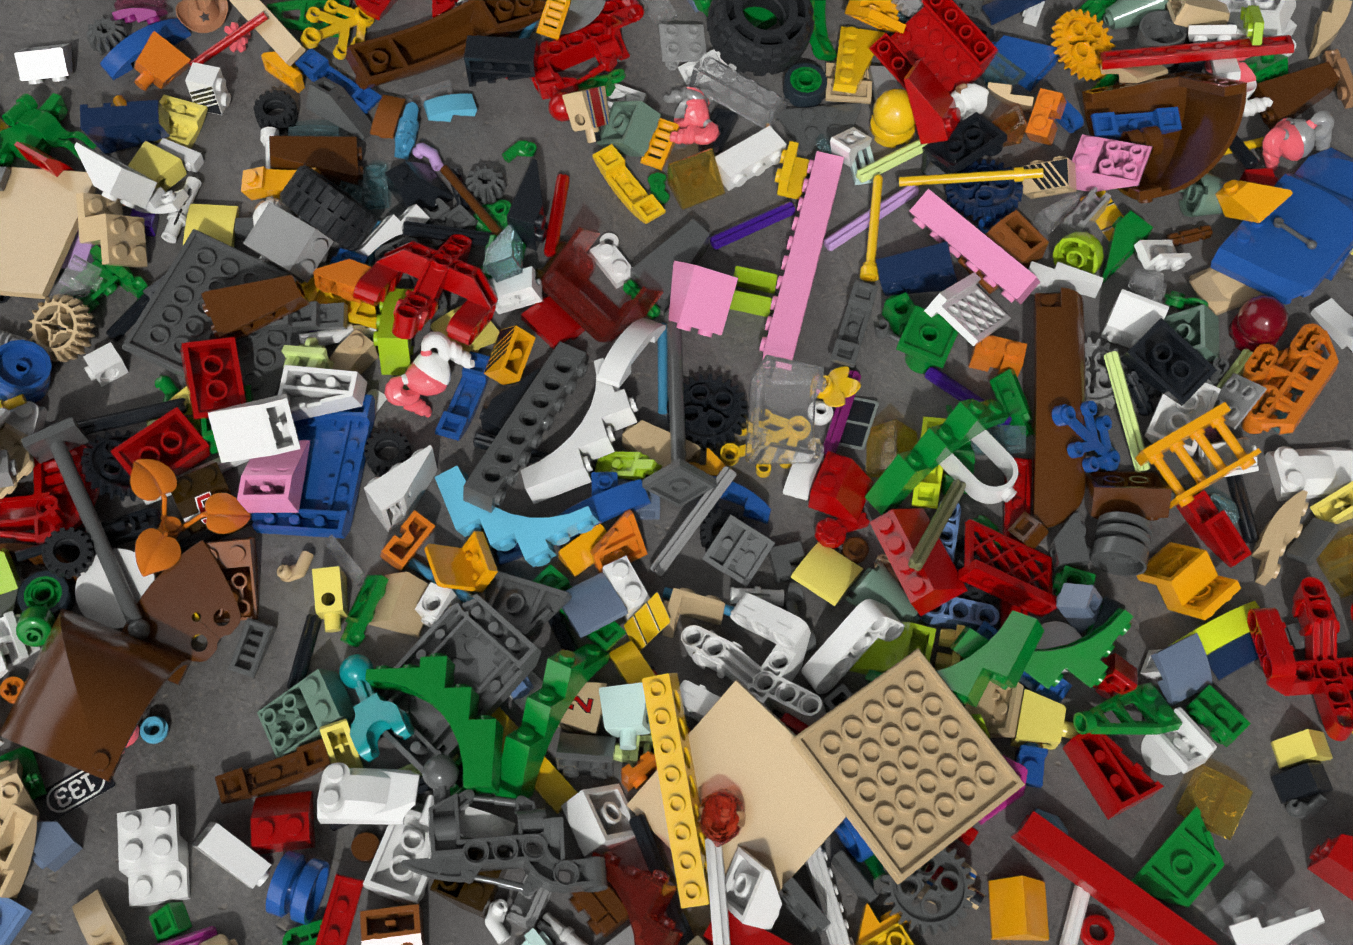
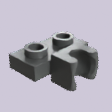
M437 198L436 204L438 207L436 212H430L427 208L422 209L430 217L425 224L467 230L476 225V219L461 204L450 211V207L442 199ZM427 239L437 250L446 242Z
M794 878L789 879L781 890L784 893L782 898L787 904L785 910L797 919L803 931L808 929L811 932L816 931L818 935H821L831 922Z

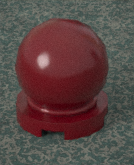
M1266 295L1253 297L1246 301L1239 309V313L1229 325L1228 334L1232 336L1236 343L1235 347L1240 351L1249 349L1251 352H1254L1262 344L1275 346L1279 337L1282 336L1287 328L1288 312L1283 303L1275 297Z

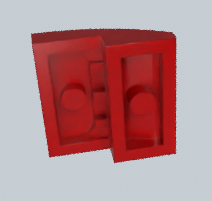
M18 141L14 144L26 160L56 177L63 171H75L36 147Z
M558 293L544 298L542 302L534 304L521 314V320L553 350L559 342L564 343L569 338L574 340L591 326V323Z

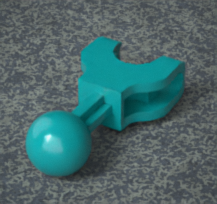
M354 654L343 660L340 665L339 676L347 687L356 690L360 699V703L353 707L355 719L350 728V737L358 754L370 762L380 754L378 740L383 732L392 728L393 732L406 740L414 735L415 731L408 713L401 710L396 704L387 701L378 693H375L373 687L365 680L366 669H374L372 661L364 655Z

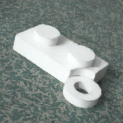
M1189 25L1188 36L1189 42L1193 43L1226 41L1246 38V30L1237 29V25Z
M606 233L601 236L600 244L589 250V255L617 289L630 280V269L633 267L617 249L619 245L618 237L615 234ZM612 240L613 244H606L605 241Z

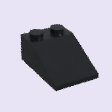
M532 159L507 214L509 241H523L526 248L537 251L540 242L544 243L546 239L547 229L544 227L546 216L543 214L537 160Z
M1162 318L1152 325L1120 358L1121 362L1130 370L1138 371L1140 379L1181 406L1217 371L1213 365Z

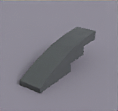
M311 301L309 305L259 330L347 329L348 305L344 302L320 304L317 301Z

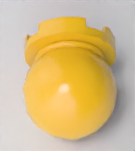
M894 88L884 91L876 100L869 130L874 135V140L878 144L888 148H896V145L908 144L912 140L916 123L907 91Z

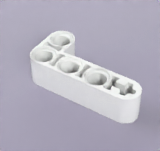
M866 599L857 605L804 665L802 675L816 693H827L840 681L877 638L892 641L901 635L904 625L888 606L873 599Z

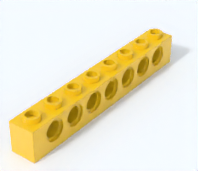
M667 673L642 678L681 909L710 904L705 849L706 833L703 816L700 822L697 821L701 805L678 673Z

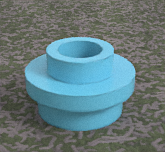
M151 716L145 719L140 727L141 737L150 744L163 741L169 732L168 723L159 716ZM154 727H159V732L152 735L151 730Z

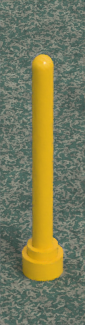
M875 175L873 178L866 262L860 268V279L867 282H874L879 279L877 263L875 262L883 183L881 175Z

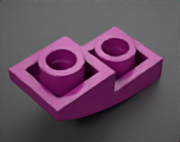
M157 7L127 8L112 12L115 20L125 21L126 24L137 21L138 23L147 22L148 25L161 21L160 17L168 14L167 10Z

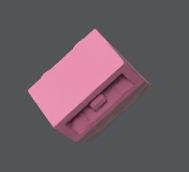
M1082 134L1072 159L1076 167L1077 190L1090 192L1094 187H1097V191L1138 186L1152 147Z
M299 440L300 449L249 460L241 475L237 500L248 513H299L310 446L309 440Z

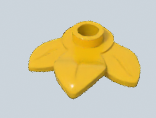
M846 366L832 370L828 376L823 375L816 378L813 382L812 391L815 397L823 399L826 405L840 407L845 404V397L856 394L861 384L855 379L848 378L849 367Z

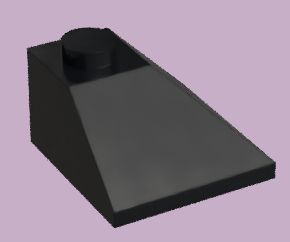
M405 161L385 172L388 189L404 210L409 206L417 204L421 209L427 208L431 212L438 207L436 204L437 198L442 199L445 203L454 199L451 192L428 164Z

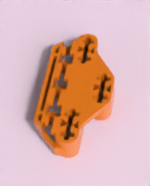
M1306 324L1294 337L1290 347L1285 350L1278 351L1275 346L1270 344H1262L1255 349L1245 363L1242 377L1266 387L1267 390L1242 420L1241 427L1244 431L1250 434H1260L1263 430L1269 432L1271 428L1278 427L1280 430L1279 435L1294 432L1335 373L1339 363L1334 346L1326 330L1317 324ZM1322 344L1325 345L1330 354L1327 360L1322 357L1324 352L1320 350ZM1308 366L1319 370L1316 375L1313 374L1310 380L1307 379L1309 372L1305 371ZM1293 387L1304 392L1301 397H1297L1295 402L1291 401L1293 394L1290 392ZM1277 410L1287 413L1288 416L1286 419H1277L1278 416L1274 414Z

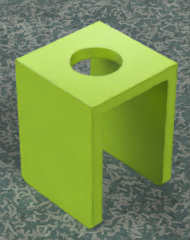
M740 266L735 267L733 277L738 278L736 287L771 294L775 293L777 274ZM735 287L729 309L764 317L770 315L772 298L736 291Z

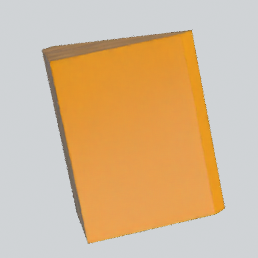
M1026 876L988 881L991 940H1049L1045 882Z

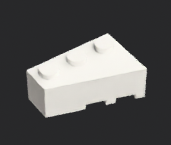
M284 365L278 395L287 394L293 421L362 407L367 381L356 371Z

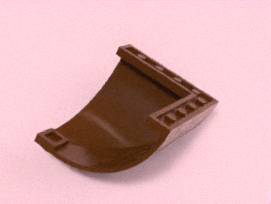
M1187 70L1159 76L1140 83H1121L1082 91L1085 117L1090 136H1095L1091 115L1094 113L1114 112L1115 115L1153 112L1157 108L1178 107L1182 129L1162 134L1163 151L1158 156L1148 158L1138 186L1117 189L1122 194L1137 200L1138 203L1153 202V198L1176 193L1205 176L1224 156L1237 134L1245 109L1247 82Z
M63 608L0 730V736L111 782L131 736L156 694L166 681L180 686L192 661Z

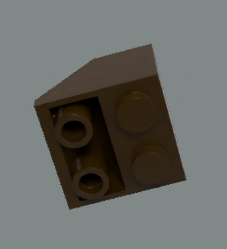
M471 850L467 853L469 858L475 861L483 858L482 853L478 850ZM508 869L481 871L478 875L504 879ZM434 879L430 887L432 892L457 907L484 919L487 915L488 907L493 902L499 889L498 885L476 880L468 884L465 882Z

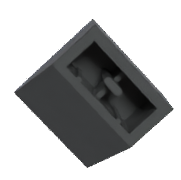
M560 733L556 751L558 772L569 778H577L579 774L590 775V778L594 780H606L607 777H613L616 737Z

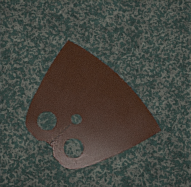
M203 540L185 551L173 567L162 571L137 603L143 616L142 619L150 625V634L142 641L195 662L207 661L217 650L218 641L223 636L230 635L237 628L241 620L239 607L230 586ZM219 609H226L230 613V621L225 626H219L214 622V614ZM195 612L201 615V619L198 622L192 620V615ZM126 622L122 631L128 634L129 624ZM198 634L204 635L208 641L206 649L201 652L193 650L191 646L192 638Z

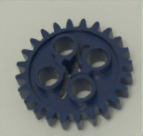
M983 159L981 164L975 161L973 165H969L957 173L1012 170V167L1004 168L1003 162L995 165V160L987 164L986 160ZM1014 180L949 183L946 185L945 195H947L946 201L950 202L951 208L956 207V212L961 213L964 211V218L973 215V220H976L979 216L982 217L983 221H986V218L990 216L994 221L996 215L1004 218L1005 212L1012 213L1013 208H1018V203L1022 201L1023 185H1021L1022 181L1014 182Z

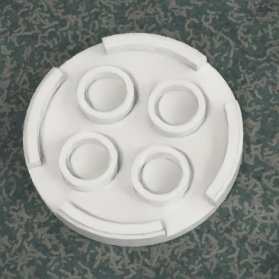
M113 549L136 603H138L142 595L156 579L155 573L143 577L136 562L135 552L127 549ZM95 555L92 565L88 567V571L86 573L82 572L76 581L75 596L78 607L86 618L113 629L123 628L126 620L97 555Z

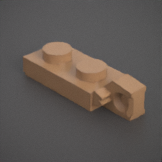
M1338 49L1325 51L1323 62H1329L1340 78L1336 84L1338 99L1342 100L1345 109L1352 108L1353 75L1347 60L1341 57Z

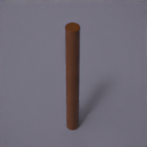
M448 165L441 167L440 172L489 230L497 237L502 236L504 231Z

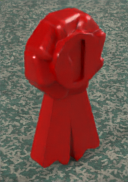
M865 512L861 513L857 524L841 518L835 520L827 517L817 523L814 536L822 546L837 548L844 543L847 532L868 527L870 521L866 519Z

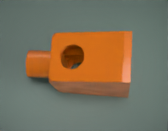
M153 31L136 60L134 68L140 75L134 82L144 91L152 83L158 88L163 89L187 70L191 59L157 32Z

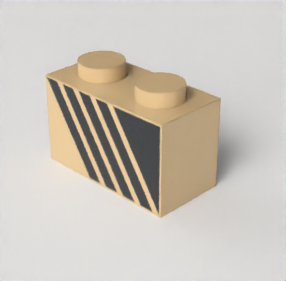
M1065 156L1054 157L1053 161L1048 162L1036 160L1030 162V165L1022 166L1024 169L1043 168V178L1024 179L1023 194L1030 199L1077 192L1075 163Z

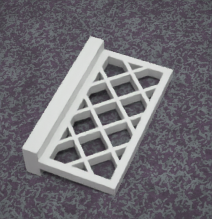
M975 272L940 292L924 310L931 318L939 313L973 346L1011 319L976 285L981 278Z

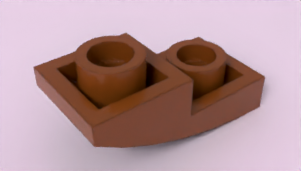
M383 95L377 107L370 134L381 138L393 139L397 131L398 121L406 107V99Z

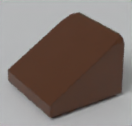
M1025 511L1007 530L1021 543L1033 549L1049 533L1042 523Z

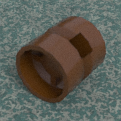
M1158 126L1143 127L1140 131L1138 129L1123 131L1120 136V141L1151 146L1152 150L1149 157L1158 156L1163 151V136Z

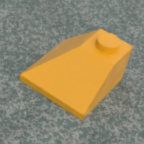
M1231 180L1226 182L1223 188L1215 195L1225 217L1260 223L1293 193L1289 189Z

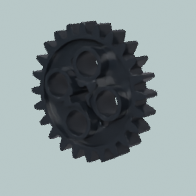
M712 373L709 374L708 379H704L702 374H699L698 381L689 377V385L683 382L686 440L692 441V443L697 445L702 444L703 451L710 444L716 450L717 443H721L723 446L726 444V439L734 442V433L741 435V427H746L747 425L745 418H748V401H745V393H739V385L731 387V379H728L725 383L722 382V375L716 380H713ZM699 396L705 397V398L700 399V400H699V399H696V397H699ZM721 403H727V404H729V405L724 406V407H723V406H719ZM668 405V406H667V413H668V415H667V420H668V423H670V418H669V405ZM689 417H695V418H696L695 420H692V421L687 420V418H689ZM712 424H719V425H720L719 427H716V428L711 427Z
M116 430L115 436L105 432L104 439L97 435L95 442L89 441L88 448L83 449L80 466H82L81 474L85 475L84 481L92 482L91 489L100 488L99 495H103L106 492L110 493L111 500L118 495L121 502H124L126 496H129L135 502L137 495H135L131 488L130 475L112 455L111 450L132 437L129 430L126 431L125 435H121Z

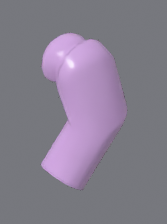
M418 143L413 148V155L418 159H422L424 156L428 158L434 171H439L444 166L436 149L425 143Z

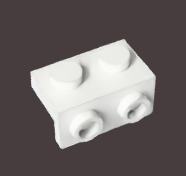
M1140 240L1134 244L1137 257L1145 270H1156L1159 272L1171 269L1172 271H1177L1183 268L1185 262L1192 258L1190 253H1177L1171 240Z
M1181 707L1174 709V712L1183 722L1179 730L1149 736L1185 774L1204 764L1216 750L1217 746Z

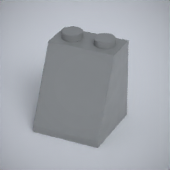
M269 202L243 244L279 268L308 283L314 270L318 267L334 241L314 227Z

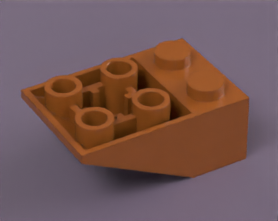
M1017 210L1000 220L985 234L1025 268H1029L1032 261L1037 262L1043 258L1049 243ZM961 257L958 260L959 264L970 275L974 273L965 265L967 260ZM979 270L976 272L981 278L978 283L989 294L1000 288L997 285L994 288L983 280L985 275Z
M255 537L205 541V545L218 563L236 599L241 620H247V618L258 619V561ZM219 609L215 612V623L230 621V613L226 609Z
M419 904L360 911L362 945H425L423 911Z

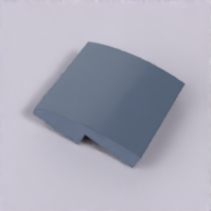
M603 573L566 590V592L572 595V598L561 608L580 638L628 614L622 600Z
M1197 633L1151 655L1162 677V680L1157 683L1169 706H1173L1198 693L1209 684L1212 685L1208 658Z

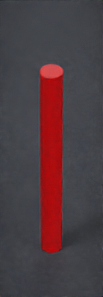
M262 11L191 60L190 66H192L193 62L206 63L268 20L269 17Z

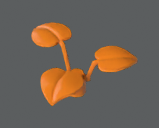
M139 459L133 463L130 485L135 495L146 501L157 500L160 496L162 498V515L160 517L162 521L158 529L149 528L144 530L138 536L135 544L136 562L143 577L167 570L179 561L181 549L176 540L178 535L201 518L207 517V528L219 534L237 531L244 527L251 518L250 513L245 510L236 497L228 493H216L206 500V512H202L185 524H182L178 518L167 516L166 494L173 492L177 487V479L173 471L167 465L152 459Z

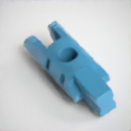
M414 102L406 105L403 117L398 121L394 138V157L408 160L419 129V122L417 121L419 108Z

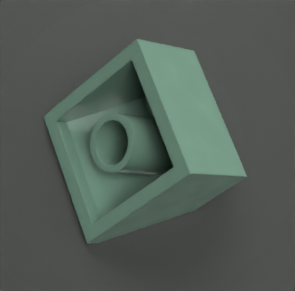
M642 101L614 102L609 112V124L603 126L600 133L601 141H597V144L602 147L612 144L621 154L630 157H644V154L649 149L652 135L658 127L661 114Z
M1200 305L1165 316L1164 321L1209 363L1213 362L1216 358L1220 360L1219 317L1206 305Z

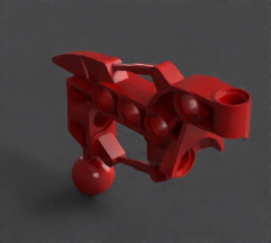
M638 0L606 1L601 13L587 26L572 33L562 34L558 40L544 41L538 46L539 55L535 77H530V80L542 100L550 99L548 110L555 120L560 122L569 121L562 95L577 92L579 90L578 85L595 77L604 70L607 72L612 71L617 65V59L622 61L630 57L623 42L620 28L637 22L643 17L644 9ZM594 57L599 63V66L578 80L576 78L560 77L558 74L559 71L566 70Z

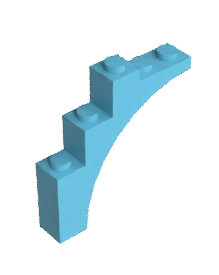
M455 466L435 477L455 529L460 534L467 537L471 536L474 531L481 532V529L484 528L490 545L497 551H508L518 543L525 560L533 567L546 565L550 562L551 558L557 556L553 546L563 545L572 536L578 533L589 532L593 529L594 525L600 523L596 513L589 506L569 514L549 518L524 517L510 514L496 507L490 513L463 501V486L469 477L459 466Z

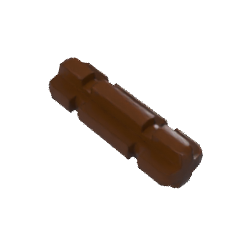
M1210 225L1200 226V229L1194 227L1179 231V234L1178 232L1169 233L1166 240H1171L1175 247L1179 246V243L1184 245L1200 241L1199 238L1201 240L1209 239L1213 234V230Z

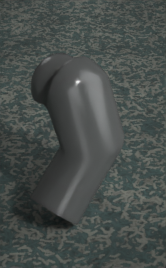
M1317 793L1308 802L1291 799L1287 803L1286 810L1293 818L1310 820L1328 804V801L1323 795Z

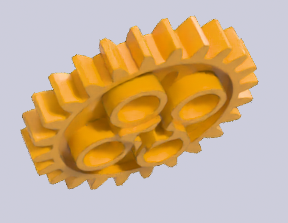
M1072 9L1055 21L1056 25L1052 27L1054 33L1051 34L1055 41L1051 45L1057 47L1054 54L1060 55L1058 62L1065 63L1064 70L1070 68V74L1074 75L1077 73L1079 80L1084 77L1086 81L1090 79L1095 81L1105 75L1101 74L1100 52L1112 51L1111 49L1116 47V45L1110 43L1113 36L1107 35L1109 28L1103 29V21L1098 23L1096 15L1090 17L1089 11L1083 14L1082 9L1078 11Z

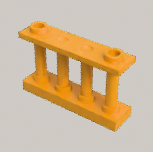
M1226 402L1143 449L1135 457L1140 466L1148 462L1151 465L1154 464L1167 484L1172 488L1177 497L1170 502V509L1178 504L1181 508L1194 500L1193 495L1238 468L1241 467L1244 471L1256 463L1254 458L1261 453V450L1258 448L1247 454L1225 424L1226 419L1224 416L1231 411ZM1209 426L1213 429L1216 428L1238 460L1226 466L1204 435L1206 433L1204 429ZM1191 438L1192 441L1195 440L1218 472L1206 479L1184 448L1185 443L1183 441ZM1168 450L1172 453L1175 452L1197 485L1185 491L1163 460L1165 457L1163 453Z

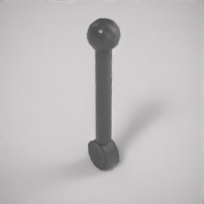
M1282 218L1274 219V227L1283 228L1307 244V247L1311 250L1317 247L1315 240H1309L1284 224Z

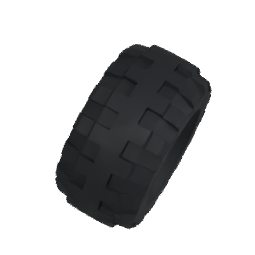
M712 0L708 11L707 31H709L710 42L716 52L719 51L721 53L720 57L727 65L733 64L737 67V71L744 74L748 71L753 72L754 76H765L767 73L773 75L783 72L790 65L793 66L806 50L814 30V10L810 0ZM749 7L767 9L777 17L781 27L774 30L759 29L745 18L743 10Z

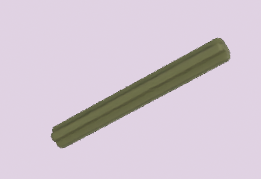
M959 479L952 482L908 562L910 568H914L916 571L922 569L965 491V482H961Z

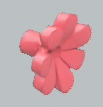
M231 22V26H225L224 31L230 34L238 29L239 25L237 22ZM250 32L230 45V50L232 52L237 50L239 52L245 51V44H248V40L251 38Z

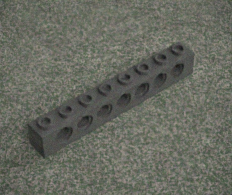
M562 342L558 343L464 484L463 501L490 513L493 512L496 505L500 506L503 503L509 485L513 486L519 475L518 471L521 467H526L530 460L531 451L533 448L537 449L542 441V434L545 430H550L555 414L563 410L568 394L572 395L575 391L578 378H583L588 369L586 352Z

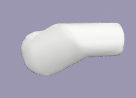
M496 899L489 905L485 918L486 927L499 945L511 937L503 926L508 909V904L503 899Z

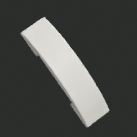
M646 318L633 322L624 330L610 349L598 372L597 380L620 388L631 374V364L649 342L655 343L665 331L666 325Z

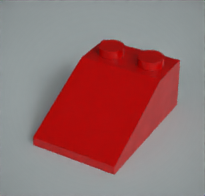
M917 60L904 78L920 142L921 144L947 141L961 120L960 109L956 107L954 98L924 62Z
M235 337L181 344L180 352L194 420L209 418L208 412L246 403Z
M178 407L111 450L112 455L130 476L133 463L139 459L159 461L167 465L177 477L210 456L208 443Z

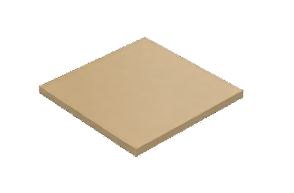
M7 167L11 173L4 191H0V295L45 299L50 294L79 229L76 194H95L97 187L93 185L87 172L63 171L56 177L43 169Z
M919 649L912 652L790 740L791 744L897 885L1025 785Z
M736 680L688 734L700 805L704 807L702 816L706 839L713 836L722 839L725 877L739 846L744 848L771 871L779 893L783 885L800 870L844 821L846 816L791 744L790 740L796 735L744 685ZM657 770L628 802L627 806L636 815L643 814L649 828L671 849ZM736 811H742L746 814L744 827L740 828L737 826L739 816Z

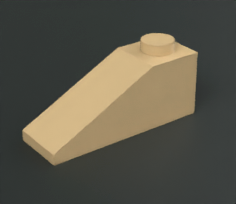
M355 329L338 345L329 360L334 363L332 369L356 371L361 375L378 358L374 342Z

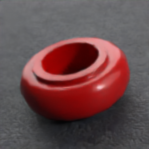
M1098 914L1089 915L1084 918L1080 932V939L1084 945H1111L1113 943L1115 931L1107 918ZM1091 925H1098L1103 929V940L1098 941L1092 938L1089 931Z

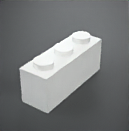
M768 126L714 157L712 172L728 191L735 187H740L753 176L761 175L765 169L772 165L780 164L783 149L786 150L787 144L771 126Z

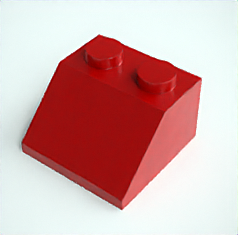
M828 451L811 489L808 507L857 524L867 500L865 496L872 488L873 481L853 459Z
M312 791L255 798L251 815V847L258 855L315 848Z

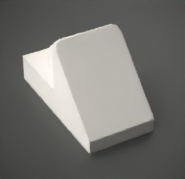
M852 127L831 138L832 155L844 157L843 163L851 167L857 153L869 147L872 138Z

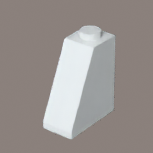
M210 822L192 844L193 847L249 888L253 889L255 885L260 887L270 875L268 869L271 864L216 822Z

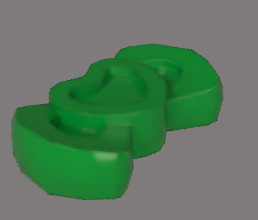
M657 172L651 174L647 181L650 186V193L663 205L670 199L665 186L667 177L665 174Z

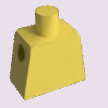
M147 141L142 144L128 165L130 168L156 181L155 189L161 187L165 192L187 175L180 158Z
M340 566L312 569L316 614L321 619H324L325 632L341 631V618L348 616L347 577ZM332 601H335L334 604H332L331 606H328L329 603H331Z
M1024 689L1015 737L1011 739V746L1020 747V745L1025 743H1036L1041 748L1053 750L1060 744L1062 737L1072 739L1078 735V732L1074 727V723L1064 721L1066 707L1063 704Z

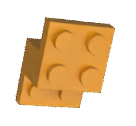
M849 0L844 13L878 30L903 34L906 27L905 24L899 22V17L897 16L899 11L896 10L897 5L891 3L892 0Z
M1169 542L1149 559L1146 571L1137 575L1138 581L1157 586L1168 610L1202 620L1213 616L1215 611L1231 600L1233 595L1241 589L1238 580L1217 574L1207 550Z

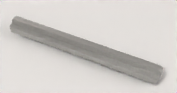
M727 466L722 468L716 477L717 486L702 495L651 564L650 569L658 576H663L736 477V473Z

